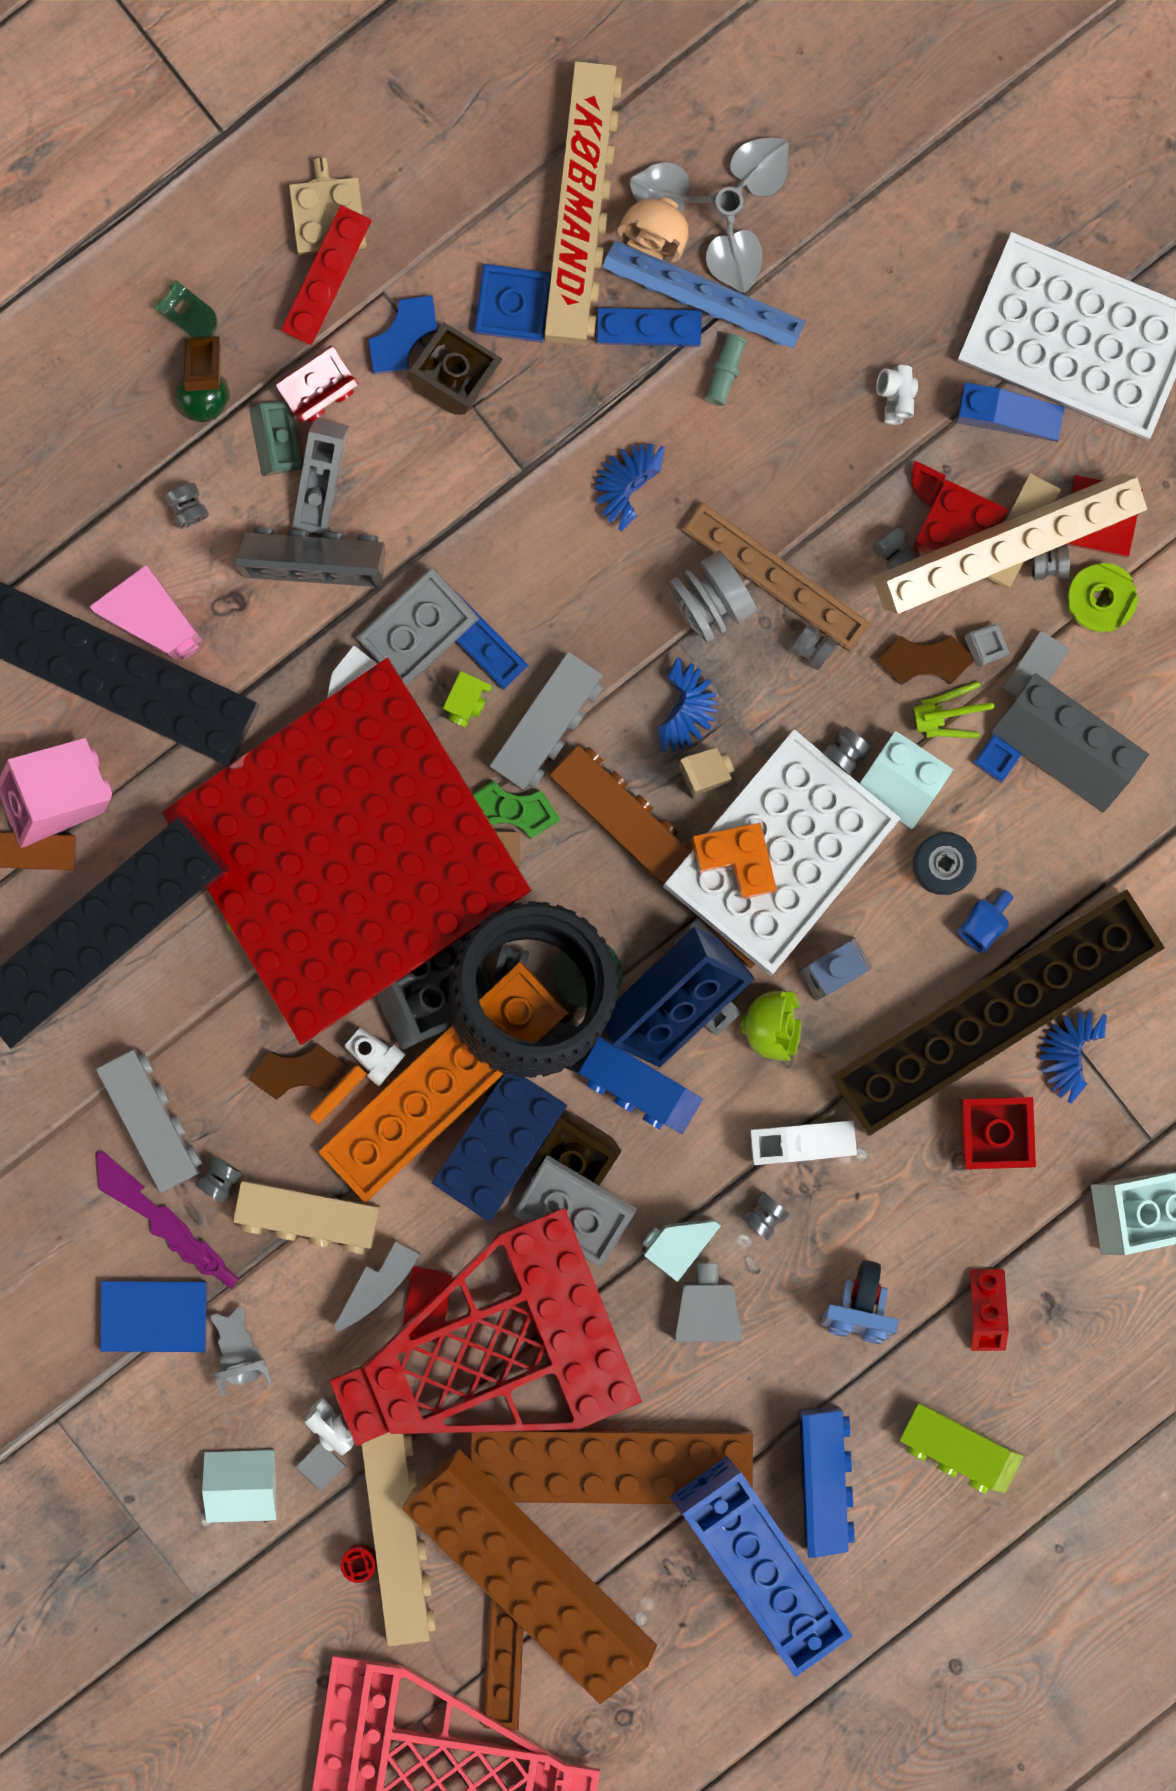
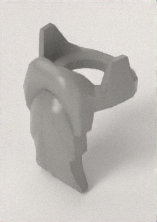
M236 1308L230 1317L220 1314L211 1315V1321L220 1334L218 1344L222 1352V1356L219 1357L221 1369L215 1371L214 1375L221 1397L227 1394L226 1380L234 1385L244 1384L256 1380L261 1375V1372H263L267 1383H271L265 1358H262L258 1347L253 1346L251 1332L246 1330L244 1322L245 1308Z

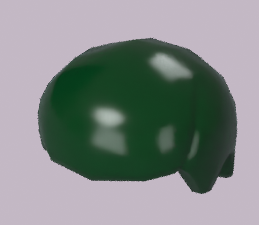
M220 375V389L185 391L183 377L177 386L175 398L179 411L185 417L192 421L204 423L216 419L222 414L230 399V390L226 379Z

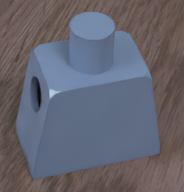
M854 938L798 972L817 1001L868 972L873 967L858 941Z

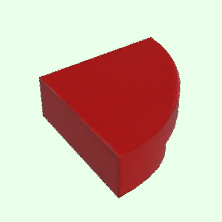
M915 460L911 472L912 487L919 500L931 508L947 475Z

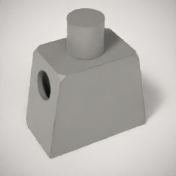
M697 1263L698 1283L683 1284L675 1341H742L733 1284L719 1283L718 1263Z

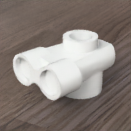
M898 365L892 370L884 368L879 373L876 391L879 396L887 397L884 419L886 424L899 425L903 423L905 418L914 416L913 398L918 390V380L912 377V367Z
M361 1027L344 1046L369 1072L367 1077L377 1086L384 1082L406 1055L395 1045L390 1048ZM367 1041L371 1044L372 1050L368 1055H363L359 1052L361 1042Z
M322 1397L309 1409L310 1413L303 1422L313 1433L319 1435L320 1443L326 1450H335L342 1456L352 1448L354 1444L342 1413L337 1416L333 1411L334 1408Z

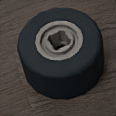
M939 832L929 836L917 847L913 857V872L917 882L925 890L936 895H951L963 890L972 881L977 870V857L972 845L964 837L953 832Z

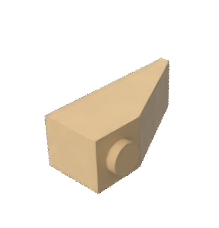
M718 748L685 757L680 760L678 767L693 799L731 782L732 778L729 773L735 771L727 753L725 752L720 755Z

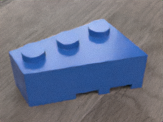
M599 1037L579 1071V1074L588 1079L585 1084L587 1087L602 1096L606 1090L616 1095L614 1103L629 1112H632L634 1107L645 1113L642 1120L659 1130L664 1124L683 1134L703 1101V1098L623 1050L613 1046L601 1037Z

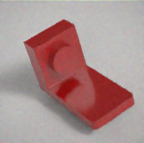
M972 1269L970 1271L973 1321L970 1336L971 1351H1006L1009 1323L1005 1271L1003 1269Z

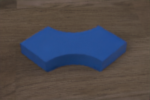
M432 295L398 300V313L391 327L383 334L369 339L374 375L408 370L409 356L415 344L423 337L437 332Z

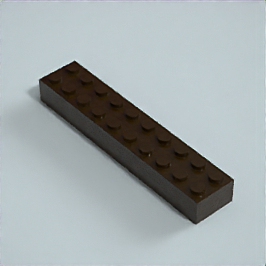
M1128 889L1122 890L829 1076L866 1136H871L1162 951L1165 947Z

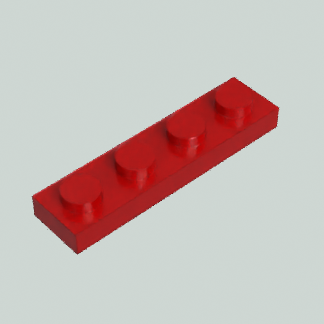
M340 204L280 329L281 331L312 346L372 219Z

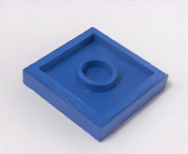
M483 264L474 333L543 343L552 273Z

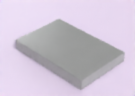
M431 567L356 638L379 663L388 657L405 685L408 686L480 618L437 570Z
M547 1155L512 1214L526 1221L564 1207L584 1257L602 1268L637 1208Z

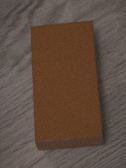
M220 337L185 339V391L220 389Z

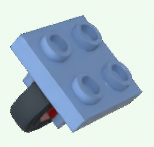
M863 1260L859 1267L857 1278L853 1279V1281H845L840 1306L829 1304L823 1312L821 1326L828 1327L829 1334L848 1337L849 1333L863 1335V1341L874 1344H883V1341L890 1340L896 1334L899 1319L884 1316L888 1288L881 1287V1284H879L881 1264ZM874 1305H876L875 1313L872 1314V1313H873V1309H874Z

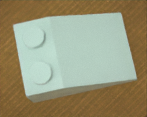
M1176 1171L1124 1178L1091 1185L1101 1254L1128 1255L1176 1244Z

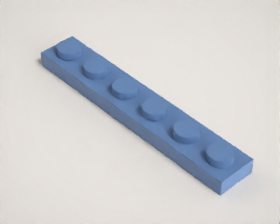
M616 240L607 254L602 267L620 278H628L640 283L648 290L659 291L673 297L681 304L692 305L706 311L714 318L725 319L739 325L745 331L765 336L778 345H786L794 349L806 322Z

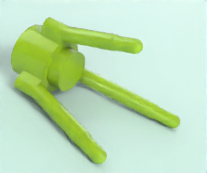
M973 682L937 697L921 700L922 705L914 706L917 732H926L927 738L944 736L977 739L980 737L979 732L942 729L938 727L945 726L944 718L990 710L995 705L990 702L943 710L942 705L935 706L980 687V682Z

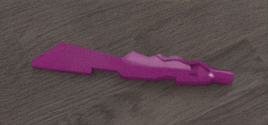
M103 1151L97 1153L99 1190L151 1220V1234L167 1239L171 1251H178L184 1262L196 1264L201 1274L215 1276L230 1289L237 1284L240 1279L225 1266L224 1260L205 1240L202 1243L199 1242L189 1227L167 1206L158 1207L140 1191L145 1186Z

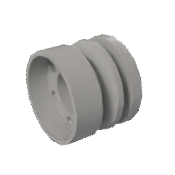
M720 550L700 562L705 578L699 580L689 569L684 572V576L690 586L686 589L678 577L669 581L679 611L690 628L694 629L706 643L715 638L709 623L712 622L721 634L726 632V626L722 615L725 613L739 624L758 611L741 578Z

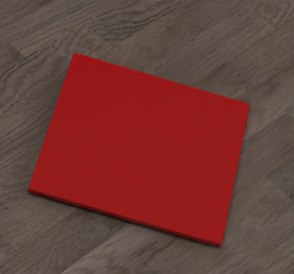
M388 657L162 811L168 824L178 817L187 816L229 867L230 871L212 885L208 891L300 1045H303L454 944L473 929H476L478 923L491 913H499L501 908L512 905L532 891Z

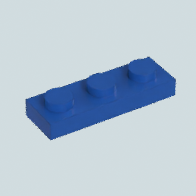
M598 308L597 345L701 347L702 311Z

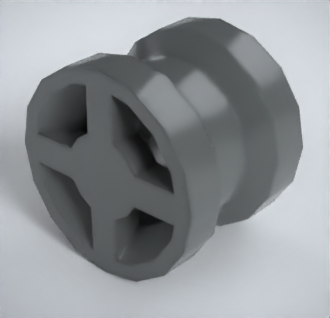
M502 945L494 978L502 979L519 962H523L526 966L530 951L521 950L517 952L513 951L510 946Z

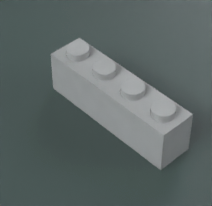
M568 652L490 765V769L524 792L529 786L535 789L546 773L541 769L546 760L551 758L554 761L563 749L565 743L561 739L566 731L570 729L574 732L585 715L580 711L589 700L591 703H594L605 686L600 683L603 675Z
M132 1050L97 1068L96 1070L159 1192L164 1193L200 1174L198 1166L203 1164L194 1146L188 1148L182 1137L186 1133L185 1127L178 1115L171 1116L166 1104L170 1103V1099L162 1084L155 1085L150 1073L154 1072V1068L146 1053L140 1055L138 1050Z

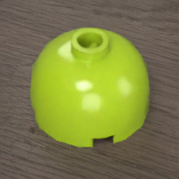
M793 991L767 992L757 997L751 1003L748 1013L742 1016V1034L747 1035L748 1043L753 1051L766 1059L790 1061L789 1055H795L800 1041L801 1019H794L793 1008L800 1009L797 995Z

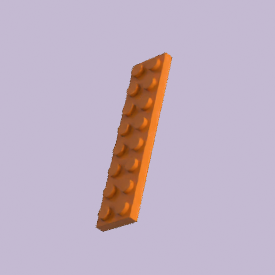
M519 962L479 1000L485 1015L497 1028L507 1035L523 1041L539 1042L569 1014L523 962ZM453 1025L319 1151L320 1155L364 1203L372 1199L504 1075L500 1071L489 1068V1064L485 1061L481 1063L477 1060V1057L467 1050L468 1046L466 1043L460 1041Z

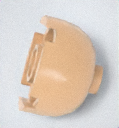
M666 197L640 200L628 209L618 227V235L622 237L623 232L629 237L627 245L661 260H663L664 256L673 257L671 262L680 260L689 238L688 222L685 216L678 209L677 203Z

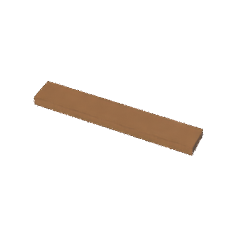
M704 502L699 505L683 527L682 532L713 554L720 550L736 571L808 623L816 626L826 636L834 639L848 652L852 650L870 625V622Z

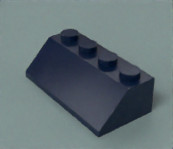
M694 926L616 1000L614 1010L605 1027L610 1042L613 1046L657 1067H661L754 980V977L719 938Z

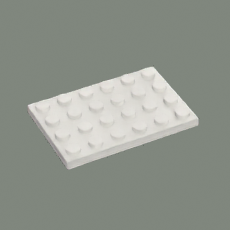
M1011 232L957 361L1149 441L1176 378V300Z
M794 729L708 832L712 833L761 823L777 891L741 900L733 866L699 873L694 850L663 887L771 977L901 818Z

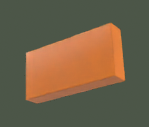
M356 1065L310 1113V1117L318 1125L321 1124L369 1073L360 1065Z

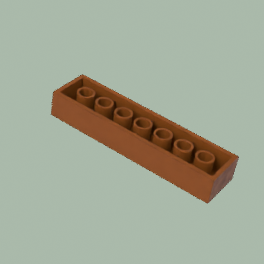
M579 1429L471 1432V1461L514 1503L674 1504L670 1499L671 1495L726 1456L740 1470L753 1489L752 1431Z
M460 1449L412 1489L401 1509L599 1704H602L648 1667L657 1644Z

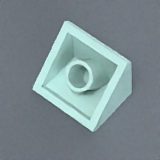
M275 1449L204 1452L202 1494L207 1523L277 1520Z

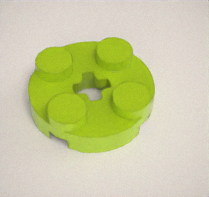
M1099 563L1081 570L1072 580L1067 594L1068 611L1080 626L1096 633L1113 632L1125 625L1136 611L1138 595L1133 584L1134 581L1126 570L1115 564ZM1103 589H1107L1109 591L1108 598L1112 600L1111 604H1104L1102 607L1097 606V599L1093 597L1094 592L1100 593Z

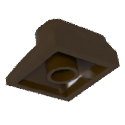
M444 322L410 369L407 379L414 390L449 413L462 415L472 409L475 400L500 365L502 358Z
M563 1113L526 1172L535 1176L548 1155L600 1186L622 1150L611 1136L577 1115Z

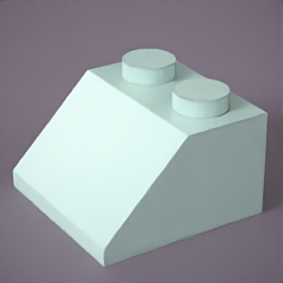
M895 731L859 784L901 818L899 822L912 830L954 769Z
M714 1219L668 1224L664 1225L661 1230L654 1227L642 1243L646 1247V1250L643 1252L644 1256L678 1282L721 1225Z

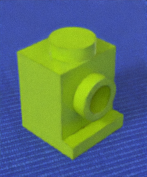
M460 671L443 707L444 712L449 714L447 720L466 728L472 716L479 718L486 703V699L482 698L484 692L490 695L493 690L492 685Z

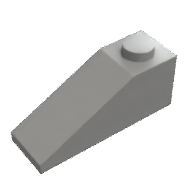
M316 419L308 433L292 528L322 535L328 531L344 460L349 425Z

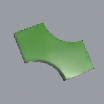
M492 781L473 793L492 825L511 824L517 826L531 839L561 821L542 791L529 796H517L507 793L495 781Z

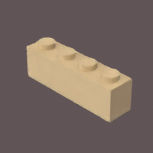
M243 1180L240 1185L233 1223L241 1224L240 1230L249 1233L261 1234V1230L264 1228L274 1230L276 1238L295 1241L296 1235L310 1237L309 1244L329 1247L330 1241L344 1244V1251L364 1254L365 1248H373L381 1206Z

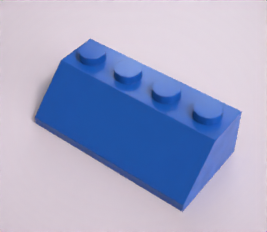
M841 1408L799 1409L804 1544L808 1558H816L849 1552L848 1543L855 1542L854 1522H847V1508L853 1507L852 1486H846L845 1472H852L851 1451H844V1437H850L849 1416H843Z

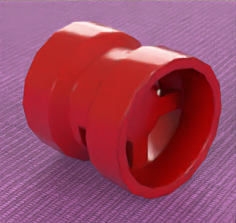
M355 1544L349 1547L344 1553L340 1564L344 1577L354 1583H363L370 1579L377 1566L374 1550L364 1544Z

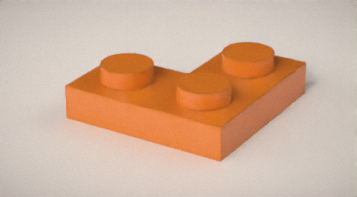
M761 823L692 837L691 842L699 873L733 866L741 900L777 891Z

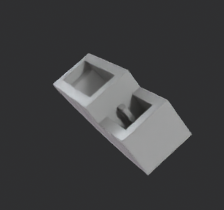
M395 1241L380 1270L367 1265L333 1329L340 1332L375 1310L396 1290L410 1273L421 1253L399 1241Z

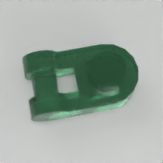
M175 280L169 287L171 292L164 301L160 299L154 308L190 337H211L218 327V319L215 312L184 285ZM181 300L189 305L182 315L174 310Z

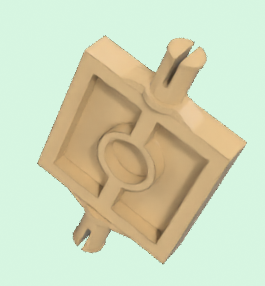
M326 157L321 159L323 171H321L320 158L313 159L316 179L308 183L289 185L297 256L317 254L340 204L362 214L358 178H330L328 158ZM364 236V238H363V241H362V243H361L359 249H364V248H366V238H365V236Z

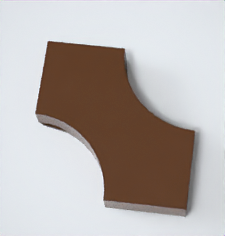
M952 635L933 645L915 644L901 636L877 662L901 685L914 677L923 675L939 677L951 685L974 659Z
M319 1044L309 1053L296 1058L281 1057L269 1051L249 1080L276 1100L288 1090L298 1086H311L326 1093L346 1064Z

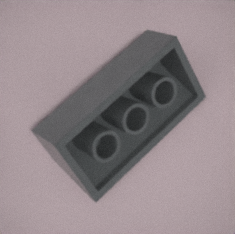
M1037 673L1030 676L991 730L992 734L1016 749L1028 760L1102 813L1106 811L1130 783L1150 755Z

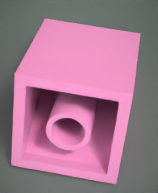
M147 565L90 606L93 612L105 622L173 660L179 657L185 660L200 649L197 644L203 639Z
M86 738L8 759L0 776V799L20 848L31 845L105 812L112 798L111 788L108 781L102 779L98 769L99 759L97 753L93 748L90 749Z

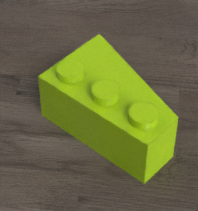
M919 1403L900 1439V1442L908 1445L907 1453L925 1461L927 1456L939 1462L937 1469L952 1477H956L958 1472L970 1478L969 1486L985 1494L988 1489L1006 1493L1024 1457L1022 1454L1016 1451L1013 1452L994 1440L982 1436L965 1427V1425Z

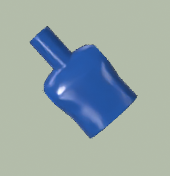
M1002 890L992 904L984 899L979 900L972 907L965 921L957 929L958 935L974 950L980 953L987 952L992 943L1009 926V921L1004 916L1003 911L1013 900V895L1007 890Z

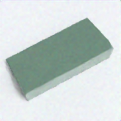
M285 401L262 403L251 408L250 417L262 476L301 470L303 463L294 416Z

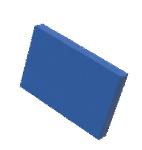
M101 1281L100 1352H206L207 1282Z

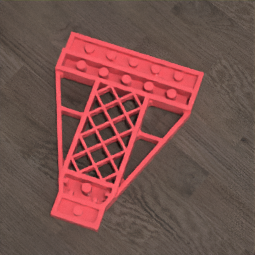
M333 1655L312 1791H388L401 1780L404 1781L410 1791H417L407 1776L422 1765L434 1781L421 1791H430L437 1785L441 1791H448L442 1781L457 1770L469 1785L463 1791H479L477 1786L491 1776L495 1778L503 1791H514L526 1781L525 1791H597L600 1774L599 1768L566 1764L565 1760L514 1730L505 1727L492 1717H488L482 1711L404 1665L341 1655ZM405 1677L447 1702L444 1727L440 1734L399 1729L395 1726L394 1719L401 1678ZM452 1707H457L511 1739L515 1744L511 1746L451 1736L449 1724ZM391 1739L403 1741L390 1751ZM414 1743L438 1747L424 1757ZM408 1745L419 1761L404 1772L393 1758V1755ZM449 1748L471 1751L472 1753L458 1762ZM443 1750L454 1766L438 1777L427 1761ZM484 1754L507 1758L493 1768ZM478 1755L489 1771L473 1782L462 1766ZM518 1759L530 1760L528 1772ZM389 1761L399 1776L385 1786ZM513 1761L523 1774V1777L508 1788L497 1772Z

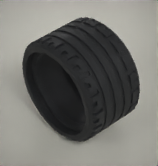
M528 901V904L524 905L521 902L515 903L514 905L501 908L499 913H491L478 923L477 928L473 929L464 941L449 980L450 1018H453V1027L460 1041L466 1043L468 1046L467 1050L477 1057V1060L481 1063L484 1061L488 1063L489 1068L506 1075L512 1073L515 1074V1077L536 1078L537 1075L545 1077L550 1074L563 1071L564 1067H571L581 1060L591 1050L606 1027L614 1010L618 989H616L618 983L616 964L611 960L613 954L610 948H608L604 937H600L597 934L598 930L583 916L580 918L575 915V911L563 908V906L558 904L556 907L551 906L549 902ZM524 939L538 940L554 945L569 955L579 967L586 984L588 999L587 1011L583 1021L570 1033L555 1040L543 1042L523 1041L509 1036L497 1028L485 1015L478 1001L475 986L477 967L497 947L512 941Z

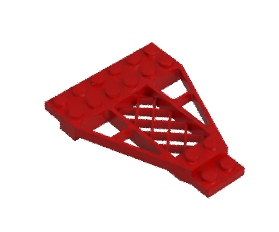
M564 1207L498 1232L458 1274L363 1365L329 1379L355 1446L386 1433L579 1430L642 1403ZM501 1245L519 1291L477 1309L465 1278ZM457 1286H460L468 1306V1313L409 1338V1334ZM524 1301L527 1311L514 1305ZM509 1308L526 1315L519 1334L502 1328ZM501 1311L496 1325L482 1320ZM530 1321L533 1323L540 1343L524 1337ZM477 1322L494 1329L486 1348L469 1341ZM469 1325L464 1339L450 1333ZM500 1331L516 1338L509 1357L492 1351ZM444 1336L462 1342L454 1361L437 1355ZM437 1338L432 1352L417 1347ZM522 1341L539 1347L532 1366L514 1360ZM467 1345L484 1351L477 1371L460 1364ZM412 1349L430 1356L422 1375L405 1369ZM405 1352L400 1362L397 1355ZM543 1353H545L548 1362L538 1366ZM490 1354L507 1361L499 1380L482 1373ZM435 1359L452 1365L445 1384L427 1378ZM512 1364L529 1370L506 1380ZM458 1368L475 1375L467 1394L450 1387ZM404 1373L420 1379L414 1395ZM553 1374L571 1419L563 1422H521L511 1396L512 1391L543 1376ZM480 1377L496 1383V1385L474 1394ZM425 1382L442 1388L435 1408L418 1401ZM448 1391L464 1397L442 1407ZM499 1395L504 1396L513 1418L512 1423H443L445 1418ZM418 1406L432 1412L421 1416Z

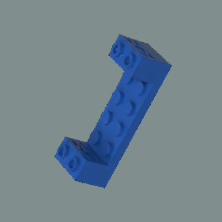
M728 1456L670 1496V1499L703 1543L762 1629L770 1644L795 1678L852 1637L842 1619L743 1474Z

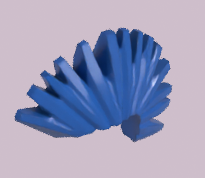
M644 443L641 444L640 451H638L636 445H633V460L624 449L621 450L625 466L612 455L609 457L612 465L606 462L603 464L611 473L599 470V473L605 478H596L600 485H595V490L607 493L598 497L596 501L598 504L610 502L602 514L604 517L609 515L607 520L610 523L621 516L618 527L621 532L637 517L634 508L628 502L630 495L656 476V474L660 473L665 447L660 446L654 455L653 444H648L646 451Z
M678 657L666 678L673 687L675 686L680 691V699L668 715V718L658 726L661 752H666L668 741L672 752L678 751V744L682 750L685 749V743L689 747L692 746L689 733L701 740L703 737L694 723L706 730H710L712 726L707 720L714 722L715 718L705 713V711L717 713L716 709L709 707L710 705L718 704V701L709 700V698L716 697V692L701 694L711 684V681L706 679L696 685L701 669L697 668L693 672L694 664L690 663L682 674L681 658Z
M1083 1012L1079 1013L1077 1029H1075L1069 1016L1064 1017L1068 1033L1054 1024L1052 1028L1058 1034L1048 1031L1047 1034L1053 1040L1043 1039L1044 1042L1055 1047H1041L1042 1051L1048 1053L1040 1055V1060L1059 1061L1057 1064L1042 1069L1043 1073L1058 1072L1047 1082L1049 1085L1057 1082L1052 1088L1053 1091L1062 1087L1057 1094L1061 1098L1071 1090L1067 1101L1070 1104L1073 1103L1088 1084L1083 1075L1082 1046L1085 1041L1090 1042L1091 1040L1095 1041L1106 1037V1014L1101 1016L1094 1029L1092 1012L1087 1013L1086 1020L1084 1019Z

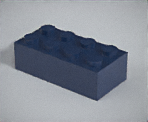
M512 1073L504 1074L431 1184L488 1222H491L568 1105L527 1077H515V1074Z

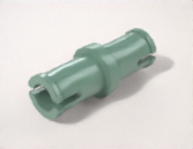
M726 334L719 360L715 361L712 367L714 375L707 395L704 398L707 402L718 406L726 405L733 379L738 378L740 372L737 367L744 347L747 344L745 338L735 334Z

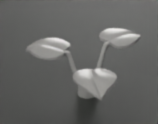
M761 138L739 147L733 154L729 167L733 176L741 181L736 188L725 187L714 196H687L686 194L690 188V180L687 173L677 164L669 162L652 165L631 177V192L636 202L648 198H669L677 203L678 209L682 213L684 211V202L712 203L714 212L718 216L727 219V236H718L710 242L705 256L706 265L710 273L718 281L740 293H745L752 287L760 272L762 247L757 236L752 231L741 230L733 235L734 214L738 213L743 206L741 192L745 185L751 194L759 197L770 196L781 189L788 173L789 142L780 138Z

